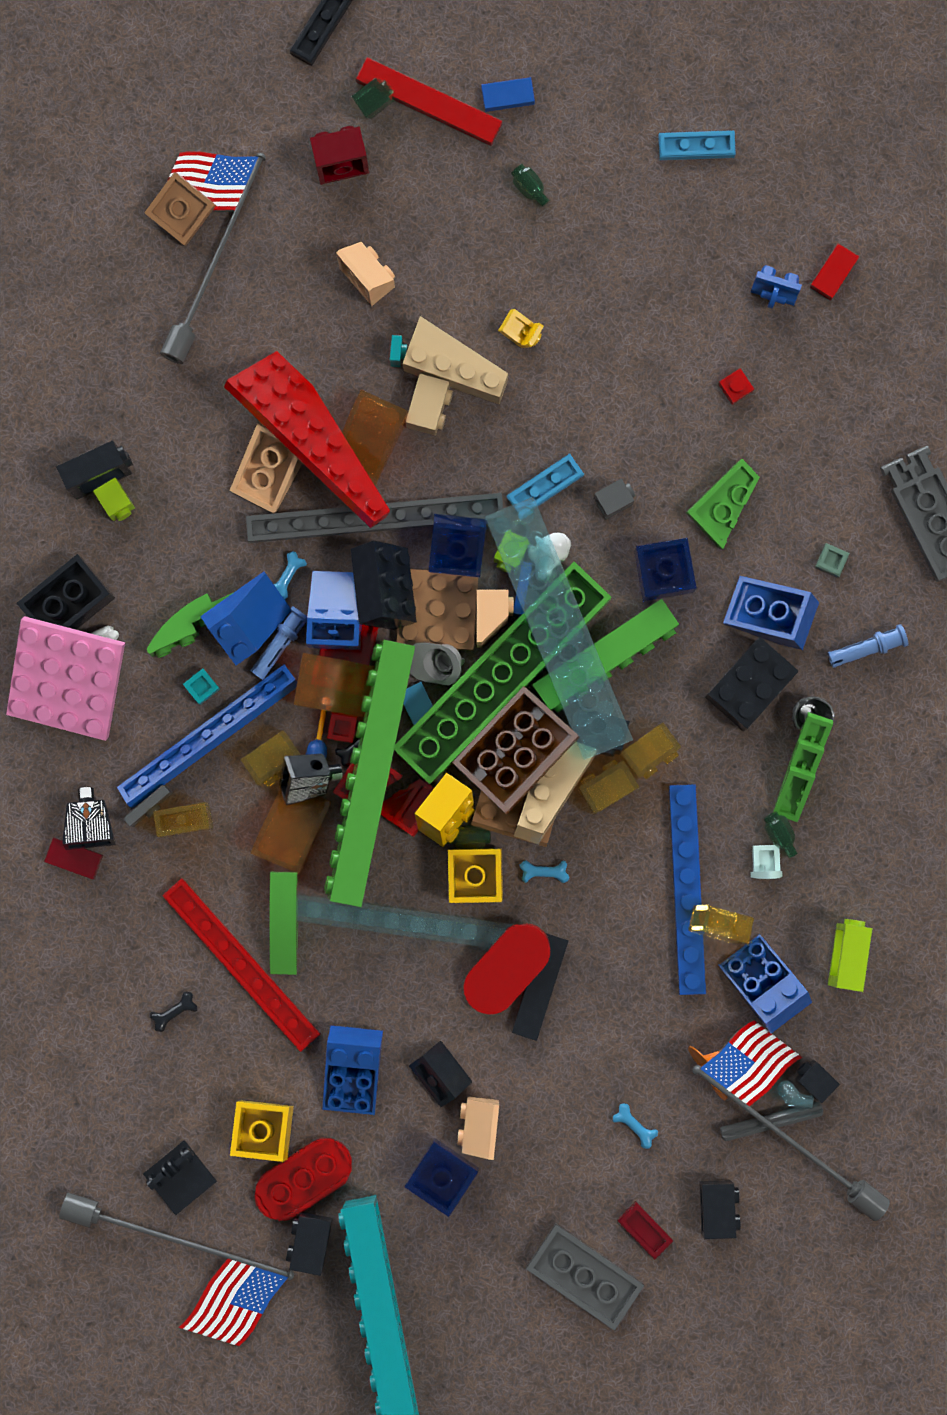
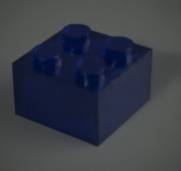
M434 514L428 572L480 577L486 519Z
M688 538L636 546L634 555L643 601L695 592L697 587Z
M434 1138L405 1182L404 1187L449 1217L478 1174L479 1167Z

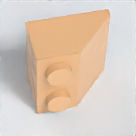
M359 242L336 252L340 270L371 306L395 288L394 273L387 265L383 267L377 261L379 257L371 246L366 248L362 242Z
M477 590V648H483L508 623V616H513L514 597H508V590Z
M467 1097V1103L461 1104L460 1119H465L464 1130L459 1129L457 1145L462 1146V1153L494 1160L499 1100Z

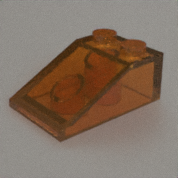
M361 389L342 433L376 486L406 425L408 411Z
M303 653L294 705L364 717L365 712L361 711L364 696H369L371 687L366 686L369 670H374L375 666Z
M280 789L260 829L251 854L302 874L332 802L316 797L286 805Z

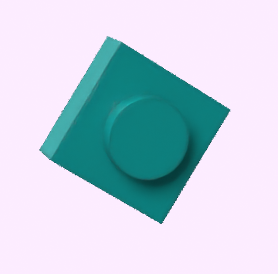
M392 335L390 364L391 367H401V362L407 353V344H403L402 336Z
M204 668L183 684L199 705L220 690Z

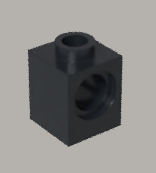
M812 1060L810 1063L808 1061L804 1062L797 1070L799 1075L795 1079L820 1103H823L840 1085L815 1060Z

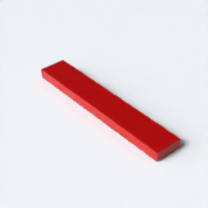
M368 57L356 78L357 83L492 146L502 126L501 120Z

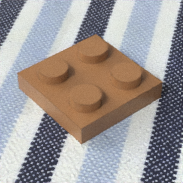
M174 172L145 211V214L183 245L187 246L216 207V204L178 173Z

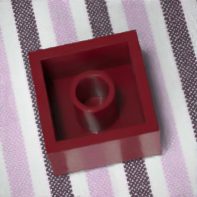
M345 126L337 132H320L310 138L320 185L369 174L367 155L360 126Z

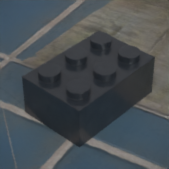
M374 540L351 548L359 624L395 630L417 623L408 548Z
M76 554L16 604L29 618L77 630L114 600L115 597L85 560Z
M759 637L705 698L742 731H745L799 671L765 640Z

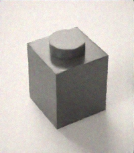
M621 478L596 492L593 499L605 520L632 506L635 493L629 483L625 484Z

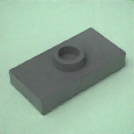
M160 786L126 815L124 820L129 826L135 827L146 816L149 819L161 810L159 805L169 798L173 792L168 786Z

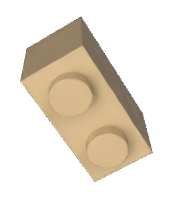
M419 374L406 419V428L435 436L438 429H443L446 415L442 414L445 405H450L453 391L449 390V381Z

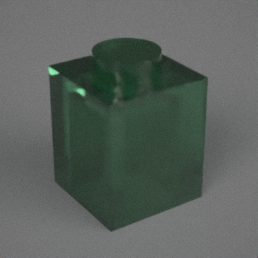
M374 78L351 96L364 116L369 119L375 117L395 101L391 95L394 91L389 83L378 78Z

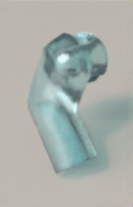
M783 1081L778 1085V1093L787 1105L812 1109L813 1096L800 1094L789 1081Z

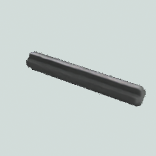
M813 1102L764 1115L763 1117L779 1128L820 1117L823 1115V1108L820 1102ZM757 1118L720 1128L724 1141L771 1130Z

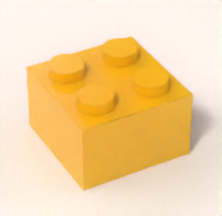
M446 773L415 812L418 830L442 847L447 842H453L459 833L458 828L463 821L468 822L475 812L472 790Z
M502 848L448 850L449 903L503 901Z
M243 1100L237 1101L230 1156L280 1162L287 1160L294 1106Z

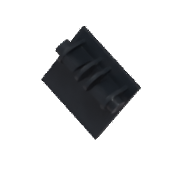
M185 1140L143 1173L147 1179L146 1184L151 1190L155 1189L175 1216L217 1182Z

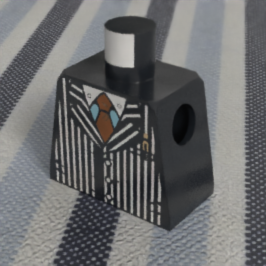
M321 753L285 756L279 781L285 804L291 805L325 795L330 781L342 779V769L340 764L328 766L325 756Z
M79 788V802H69L66 806L62 840L64 848L72 850L116 845L105 801L94 799V788Z

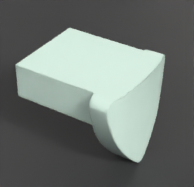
M779 845L752 846L753 872H750L751 878L775 879L782 877Z

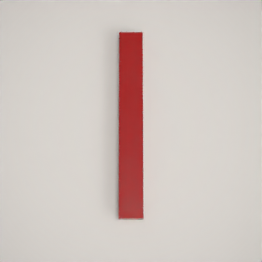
M183 878L162 895L300 1052L321 1034Z

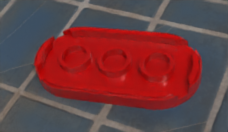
M528 923L512 925L504 931L471 968L465 978L464 995L473 1009L483 1014H497L506 1010L548 963L550 943L545 932L538 926Z
M319 1138L289 1156L287 1160L278 1163L260 1177L255 1191V1202L260 1212L270 1219L279 1221L290 1220L342 1187L352 1171V1157L348 1148L342 1142L333 1138Z

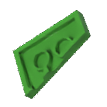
M740 459L686 512L721 550L724 548L731 530L734 529L744 505H746L760 478L743 459Z

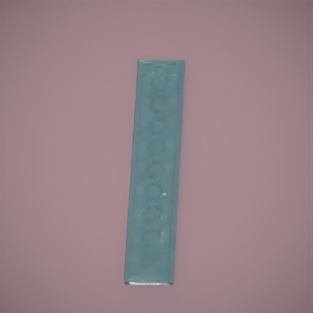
M534 497L485 516L570 728L580 737L576 743L583 760L632 741L633 738Z

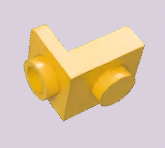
M511 309L498 331L519 347L530 348L539 342L542 336L540 332L544 326L540 323H533L516 309Z

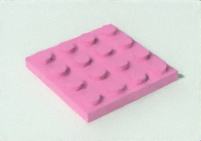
M24 616L20 622L6 715L106 741L111 727L125 642Z

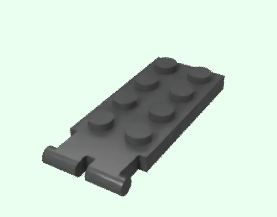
M926 445L906 455L908 465H905L900 457L881 466L880 470L883 476L889 475L895 487L891 492L936 582L947 578V482L940 468H933L928 458L931 455V451Z

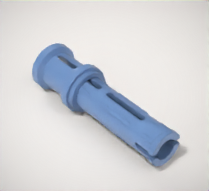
M294 606L291 607L290 610L292 612L284 623L278 625V633L250 670L262 680L265 679L289 643L297 640V634L307 622L308 616Z
M899 624L896 625L895 629L884 633L876 632L872 638L828 652L827 654L832 668H835L836 666L877 652L885 654L889 649L901 645L906 647L908 646V639L903 626Z

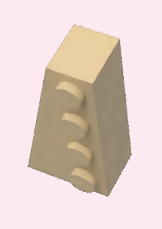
M420 316L403 361L404 371L416 376L424 374L449 381L450 387L500 404L508 382V373Z
M575 742L532 787L527 794L514 833L515 837L536 844L541 842L557 814L593 761L597 751L596 748Z

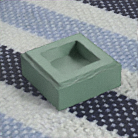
M826 543L815 568L839 578L850 553Z

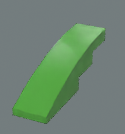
M808 712L774 807V815L798 822L815 780V773L824 753V746L833 726V720Z
M270 872V974L297 975L298 872Z

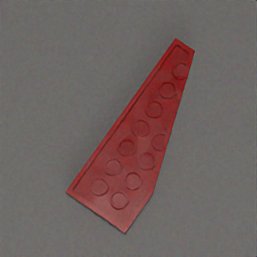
M278 351L226 381L224 388L370 528L387 517L390 509L314 386Z

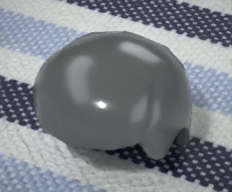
M804 697L796 702L793 707L791 717L794 726L800 731L808 712L831 719L834 722L835 714L832 706L820 697Z

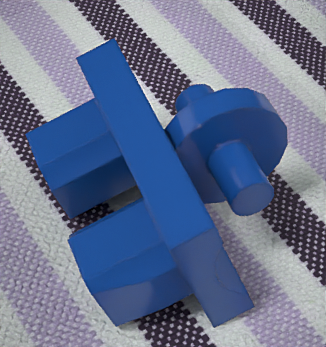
M763 266L762 270L757 272L751 293L761 295V298L769 300L768 308L773 309L775 302L794 306L802 286L799 284V276L788 273L782 279L775 276L776 270L773 267Z

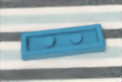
M735 131L659 133L658 135L659 160L735 158L736 155Z
M568 454L508 494L506 498L519 517L522 518L583 477L584 473L571 454Z

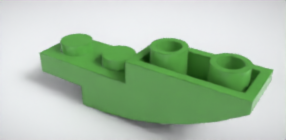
M205 594L180 609L154 636L147 648L148 653L152 657L157 655L158 658L170 654L172 652L171 648L181 645V647H185L194 643V638L199 636L196 626H206L200 616L231 594L214 602L208 594Z

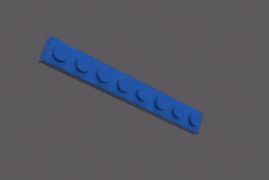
M285 664L119 785L117 789L126 804L131 809L134 808L160 786L168 783L297 688L299 683Z
M696 784L670 785L669 802L679 995L706 994Z

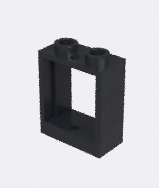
M112 440L56 466L66 490L78 500L93 493L95 489L113 478L121 480L131 475L130 466L133 463L123 446L118 447Z

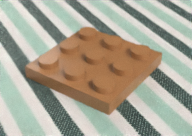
M410 569L417 623L398 628L397 642L407 645L422 642L449 644L457 650L474 651L478 573Z

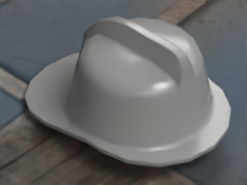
M426 642L412 645L415 646L410 673L416 679L442 685H451L458 680L461 666L465 663V659L461 658L459 651L449 644Z

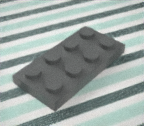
M557 1223L554 1224L526 1266V1270L614 1331L644 1287V1284Z

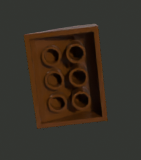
M523 686L452 763L508 814L580 737Z

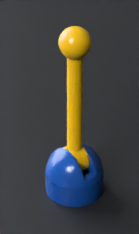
M322 697L320 700L322 709L317 738L308 744L306 755L321 753L326 758L327 746L322 741V734L330 699Z

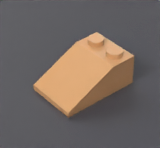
M259 422L256 425L230 491L274 514L289 490L302 462Z

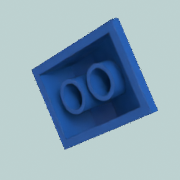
M262 572L200 617L233 663L238 665L263 645L278 625L291 612V608L267 574Z
M740 576L723 623L768 641L803 650L819 602L808 591Z

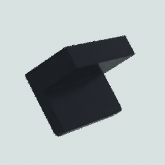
M442 1041L436 1043L430 1050L409 1065L440 1107L455 1099L472 1083L470 1077Z

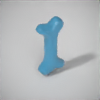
M294 551L287 553V567L280 580L274 584L284 599L288 598L287 587L295 571L307 565L306 561L298 558L297 553Z
M527 860L520 864L524 883H527L533 877H554L562 883L569 880V875L566 873L567 863L564 860L555 867L534 866Z
M628 1104L619 1105V1112L613 1116L612 1121L614 1123H625L639 1136L642 1148H650L652 1146V1139L658 1136V1130H648L631 1115Z

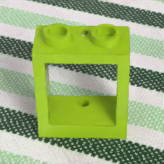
M845 919L844 924H836L828 986L863 992L872 928L865 927L864 921Z

